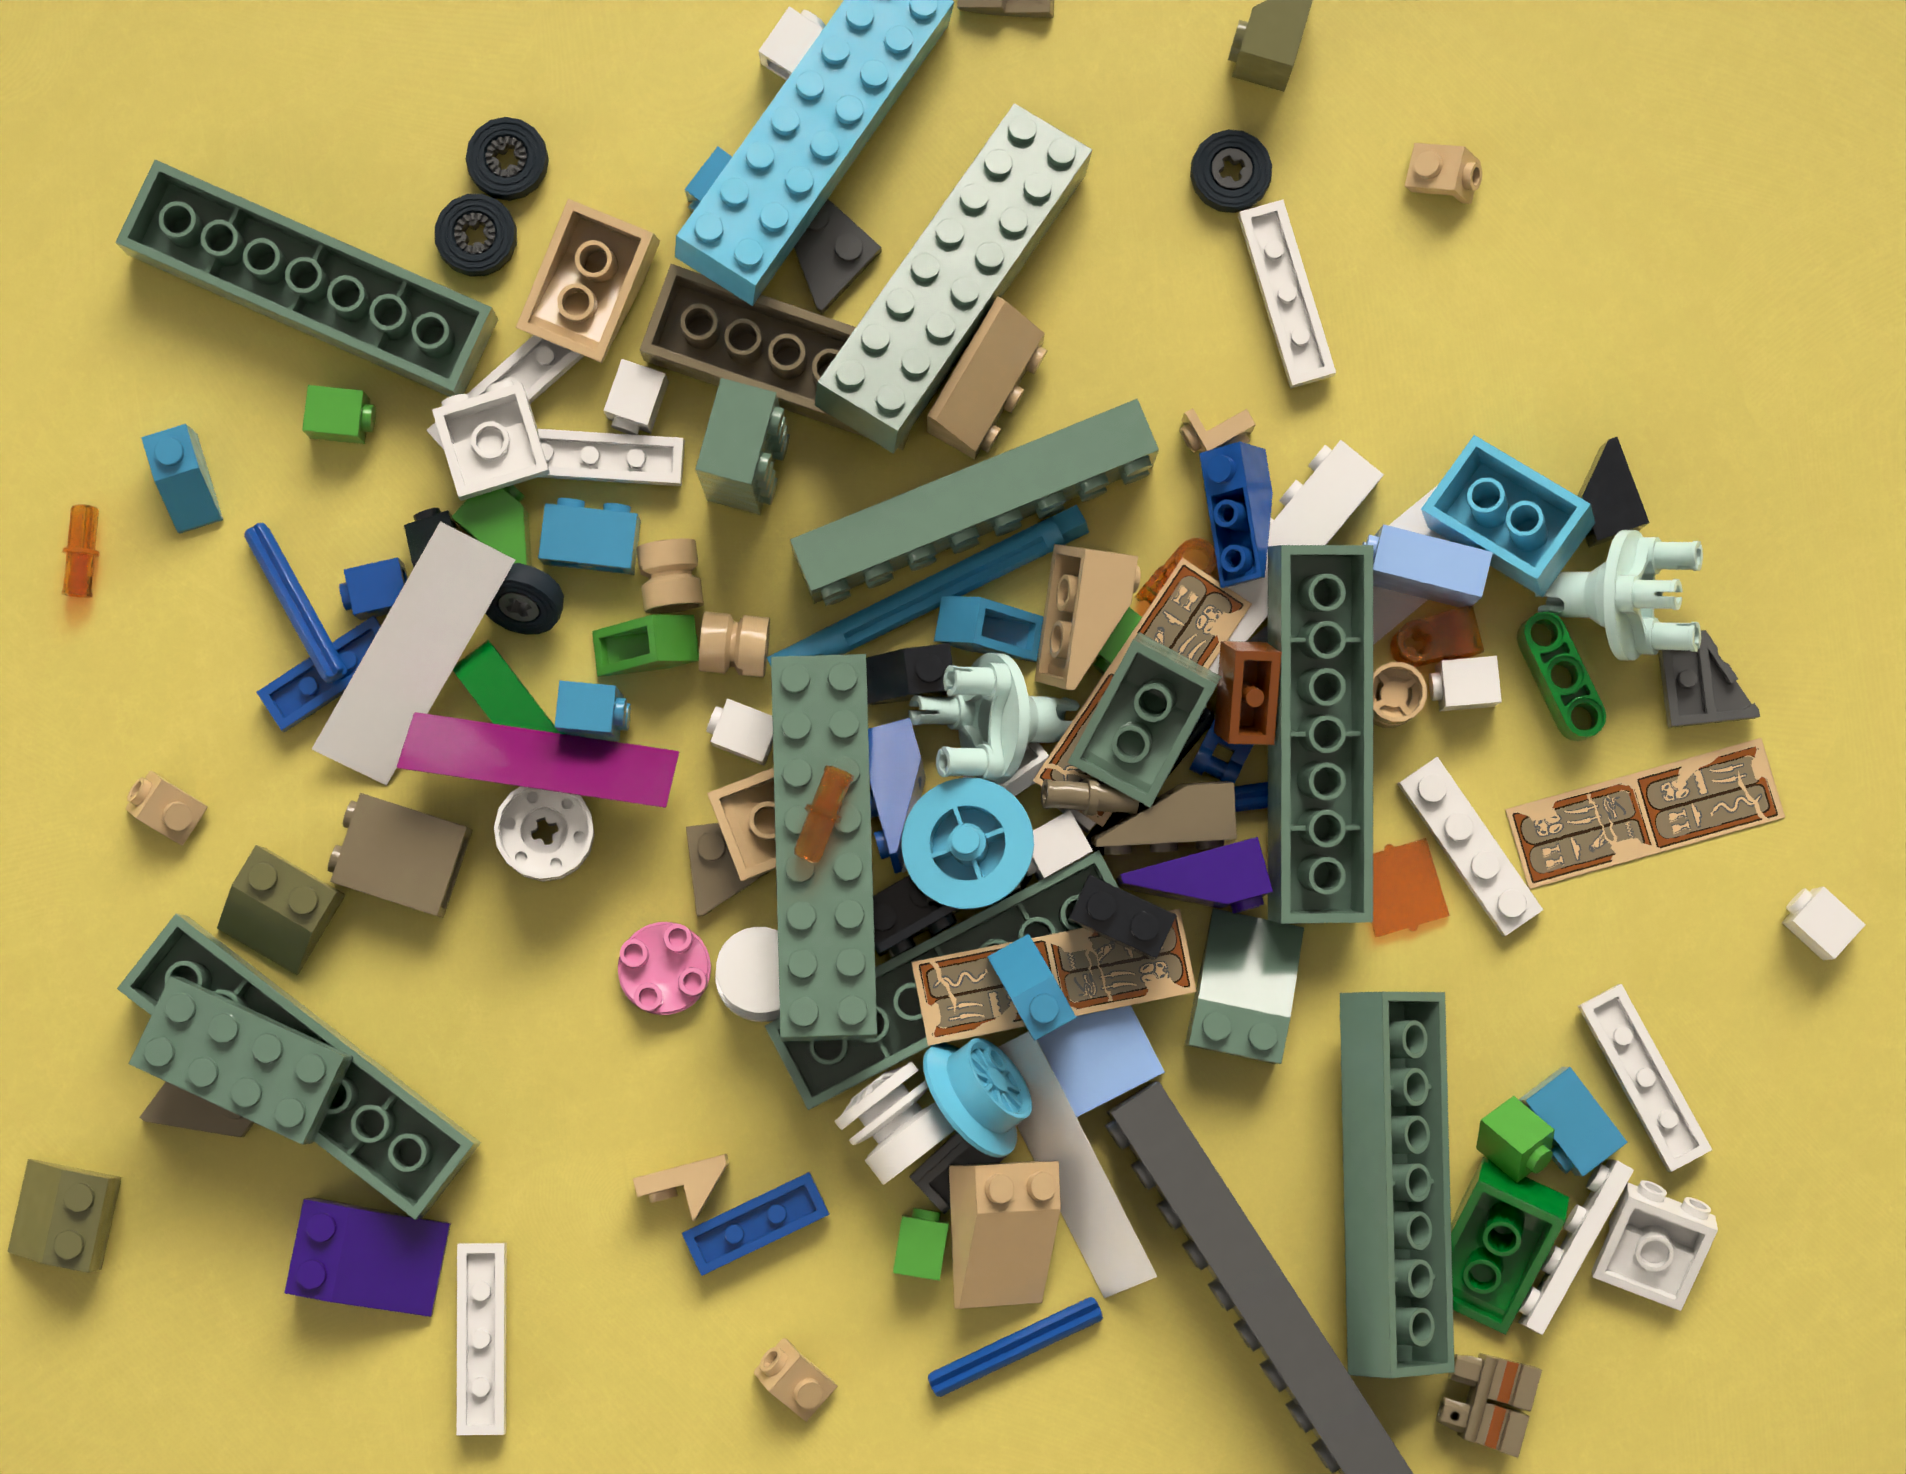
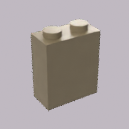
M360 793L358 801H351L346 809L343 827L348 828L343 845H336L332 851L328 863V871L333 873L330 882L444 918L473 830L457 823Z

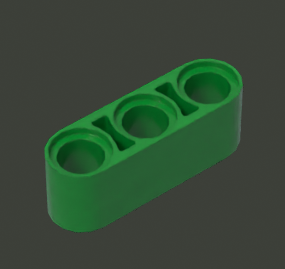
M1545 611L1534 614L1522 623L1518 629V646L1558 730L1569 740H1586L1600 732L1605 725L1606 712L1604 705L1560 617ZM1533 624H1543L1550 630L1552 638L1549 646H1540L1533 641L1531 637V627ZM1560 665L1568 669L1572 677L1569 688H1560L1554 684L1551 679L1553 666ZM1574 707H1583L1590 713L1592 721L1588 730H1580L1572 723L1571 712Z
M489 640L455 665L453 672L493 724L560 733Z

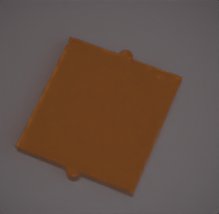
M1426 838L1397 847L1387 844L1384 846L1383 851L1373 853V922H1371L1375 938L1406 928L1409 931H1416L1420 924L1450 916Z

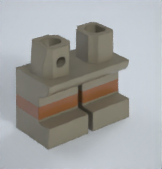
M1479 1353L1478 1357L1454 1354L1455 1372L1449 1373L1448 1379L1470 1385L1466 1403L1443 1397L1436 1421L1457 1431V1435L1464 1440L1478 1443L1518 1458L1530 1416L1521 1411L1487 1402V1399L1531 1411L1542 1370L1535 1366Z

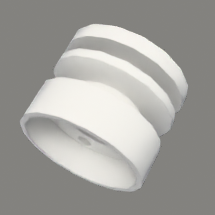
M520 786L510 792L500 805L494 824L496 846L506 863L522 876L542 882L562 879L578 870L589 856L594 840L593 821L590 810L580 795ZM541 820H546L549 826L557 825L559 829L558 832L552 835L553 843L545 845L542 839L534 840L532 837V833L538 831L537 822Z
M912 1061L900 1068L889 1072L886 1071L850 1099L851 1101L846 1109L835 1120V1123L841 1130L857 1118L863 1123L865 1127L849 1139L852 1145L859 1144L872 1136L877 1141L878 1145L869 1153L865 1162L883 1185L955 1130L945 1118L936 1102L924 1109L917 1103L929 1088L926 1080L911 1092L902 1084L919 1071Z

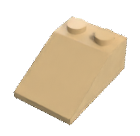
M568 199L516 328L603 363L644 283L660 240L652 232Z
M1054 544L1034 681L1066 690L1076 689L1132 603L1133 593L1137 591L1141 578L1140 568L1137 566L1138 556Z
M774 768L707 793L740 880L744 881L775 870Z
M1059 1161L949 1165L954 1308L963 1309L1042 1303L1061 1210Z

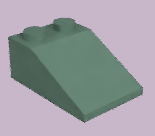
M1139 632L1132 640L1067 763L1151 808L1222 676Z
M1213 908L1185 1045L1272 1064H1281L1291 1018L1304 927L1281 924L1238 913L1233 914L1229 911Z

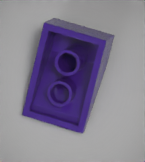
M1258 837L1122 873L1116 878V883L1120 889L1219 909L1231 906L1233 914L1264 905L1262 897L1273 892Z
M316 1197L306 1198L302 1204L284 1293L333 1303L432 1317L451 1223L426 1218L415 1220L410 1215Z

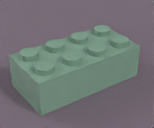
M724 378L720 379L695 469L707 501L758 515L761 514L763 503L772 504L778 478H775L776 470H773L776 459L784 460L790 439V434H787L788 426L785 425L786 417H783L784 408L779 406L777 392Z
M170 976L128 1064L304 1145L314 1142L353 1056L183 977Z

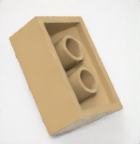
M997 296L927 416V433L974 460L981 449L987 453L991 450L1001 432V428L996 426L998 419L1004 410L1009 413L1013 412L1025 390L1018 386L1027 371L1035 374L1047 353V350L1041 347L1045 333L999 296Z

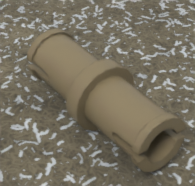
M1086 778L1084 782L1052 781L1051 779H1044L1041 791L1043 809L1082 810L1084 815L1094 816L1097 811L1137 814L1139 808V801L1106 783H1099L1096 778Z

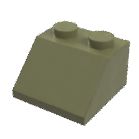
M1266 0L1252 8L1248 22L1239 20L1228 57L1229 61L1236 62L1232 77L1284 92L1295 63L1313 0Z
M255 845L230 888L217 929L298 975L344 899L345 894L272 851Z
M28 1159L8 1252L42 1264L87 1273L102 1270L122 1177Z

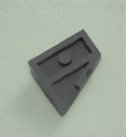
M829 199L824 203L794 246L817 311L821 314L833 304L882 252L881 246Z
M1701 630V643L1697 652L1681 650L1658 651L1668 728L1748 720L1760 717L1758 707L1755 703L1751 704L1736 681L1738 677L1730 665L1721 659L1718 654V647L1706 630Z

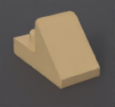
M723 1154L633 1178L637 1197L648 1194L650 1203L678 1196L676 1187L683 1185L692 1221H695L728 1166V1155Z

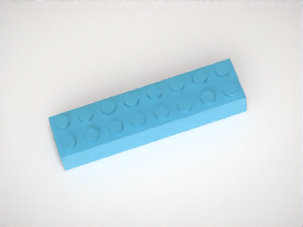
M843 0L676 235L675 258L753 306L949 26L954 1Z

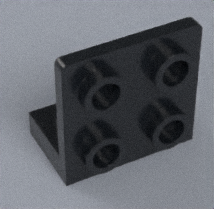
M910 875L873 896L874 942L878 956L881 957L888 953L892 959L915 947L916 943L913 938L924 931L929 930L933 937L956 924L957 920L954 914L959 912L960 909L948 907L940 903L929 905L926 895L917 887Z

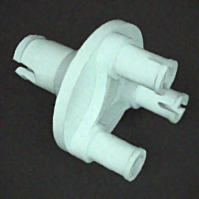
M1621 530L1616 534L1611 543L1606 562L1591 572H1560L1543 596L1547 597L1546 605L1539 606L1538 612H1551L1564 618H1591L1600 626L1605 627L1609 646L1618 660L1633 661L1641 654L1656 655L1659 650L1697 652L1701 643V629L1698 622L1666 623L1659 622L1658 618L1654 617V608L1679 610L1682 603V597L1662 595L1664 592H1682L1681 581L1679 579L1655 580V575L1659 574L1661 569L1700 571L1703 562L1701 542H1661L1659 537H1643L1638 530Z
M986 653L980 656L971 667L949 665L945 670L943 678L944 689L947 691L948 697L914 695L910 700L909 706L919 707L920 710L926 711L909 710V718L913 725L941 724L947 725L950 729L959 730L961 748L943 746L942 749L938 750L936 768L941 777L974 776V778L1003 784L1010 780L1018 770L1028 743L1059 742L1072 721L1065 720L1066 711H1076L1080 705L1077 701L1066 697L1060 699L1056 697L1029 696L1024 677L1016 662L1006 654Z

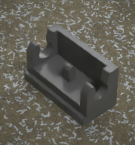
M956 1132L909 1177L934 1205L945 1214L951 1209L949 1165L1000 1163L1005 1157L997 1158L982 1153Z

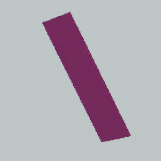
M415 712L397 763V768L665 808L670 794L679 751Z

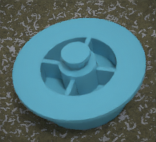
M980 778L953 779L929 790L917 801L910 811L902 833L903 860L913 882L932 900L957 909L986 907L1008 896L1024 879L1030 867L1034 851L1033 828L1022 804L1004 787Z
M974 1038L961 1048L948 1043L935 1044L929 1047L923 1059L926 1082L937 1106L951 1126L969 1144L986 1155L1000 1158L1010 1154L1017 1143L1016 1125L1027 1118L1032 1111L1029 1089L1014 1063L996 1045L982 1038Z

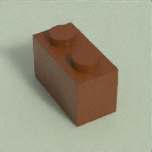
M1221 641L1218 675L1222 676L1217 685L1214 733L1228 744L1274 745L1282 652L1266 642Z

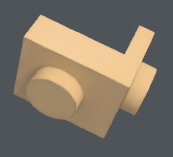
M1414 143L1405 187L1415 193L1453 195L1461 203L1471 204L1474 192L1479 188L1482 180L1480 160L1465 146Z
M1192 408L1183 415L1182 422L1184 426L1180 428V433L1191 452L1194 453L1199 450L1202 453L1239 441L1248 444L1250 439L1247 435L1252 433L1256 424L1248 410L1245 409L1206 431Z
M150 771L146 778L141 777L132 786L127 797L129 803L126 810L139 821L183 846L208 807L169 783L160 775Z
M783 1338L775 1347L769 1349L764 1354L759 1366L754 1371L756 1377L773 1396L806 1422L838 1387L828 1375L805 1358L786 1338Z

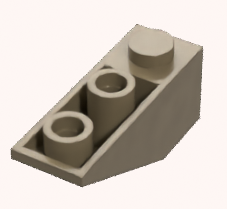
M1230 781L1181 783L1157 797L1151 808L1144 805L1138 809L1137 814H1129L1092 836L1091 844L1096 847H1103L1104 855L1132 853L1131 845L1150 844V852L1178 851V842L1196 841V849L1199 850L1224 846V840L1237 839L1234 783Z

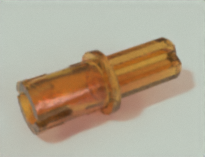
M78 504L71 508L68 545L62 548V553L66 554L62 595L82 598L92 597L95 557L100 556V551L95 550L99 510L95 506Z
M825 766L824 774L813 802L805 806L808 815L794 848V854L799 858L813 863L821 861L834 824L840 823L842 817L838 814L849 785L853 781L854 776L836 767Z

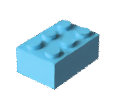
M1473 435L1421 508L1429 529L1451 542L1493 552L1490 562L1491 567L1541 597L1547 592L1595 524L1590 503Z

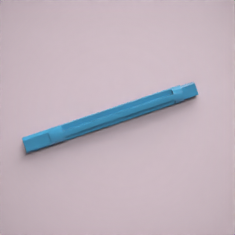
M1076 504L766 658L771 666V657L844 655L940 607L942 596H963L1052 552L1054 544L1065 545L1089 533L1087 522Z

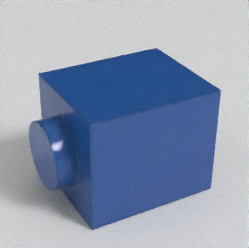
M397 557L344 569L346 582L339 584L343 606L346 611L352 610L353 615L360 621L369 619L373 615L375 617L387 615L408 579L405 564Z

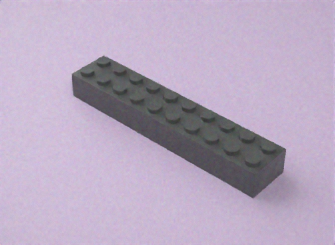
M1151 1082L1107 1111L1112 1120L1105 1125L1109 1134L1120 1149L1123 1150L1128 1146L1137 1159V1161L1131 1164L1133 1171L1145 1188L1150 1190L1155 1187L1163 1200L1156 1204L1168 1225L1174 1230L1181 1227L1189 1240L1182 1244L1183 1248L1200 1271L1207 1267L1215 1279L1208 1286L1222 1308H1225L1226 1311L1233 1308L1239 1316L1240 1320L1233 1325L1247 1347L1251 1348L1253 1352L1258 1348L1261 1350L1266 1360L1259 1365L1273 1387L1279 1393L1286 1389L1292 1398L1285 1405L1298 1426L1305 1433L1312 1430L1318 1440L1311 1444L1324 1466L1332 1474L1336 1471H1339L1340 1474H1413L1160 1082Z

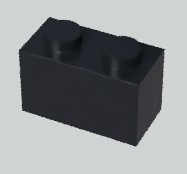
M1089 875L1067 921L1151 960H1155L1176 918V914Z

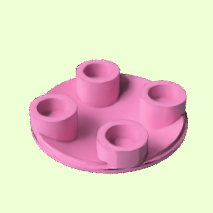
M658 922L647 925L635 932L621 947L618 961L620 985L628 999L646 1012L657 1015H671L682 1012L695 1004L707 988L711 974L709 953L700 937L684 925L672 922Z

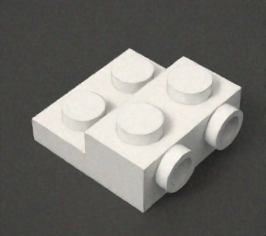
M511 380L500 381L486 388L487 393L469 398L468 394L451 396L441 402L442 407L432 409L458 498L461 501L550 474L534 415L522 382L513 384Z
M1642 1180L1639 1186L1627 1182L1609 1221L1610 1230L1592 1268V1276L1603 1282L1681 1311L1718 1232L1715 1215L1710 1214L1711 1208L1698 1199L1686 1197L1683 1203L1665 1197L1667 1194L1666 1190L1653 1182Z

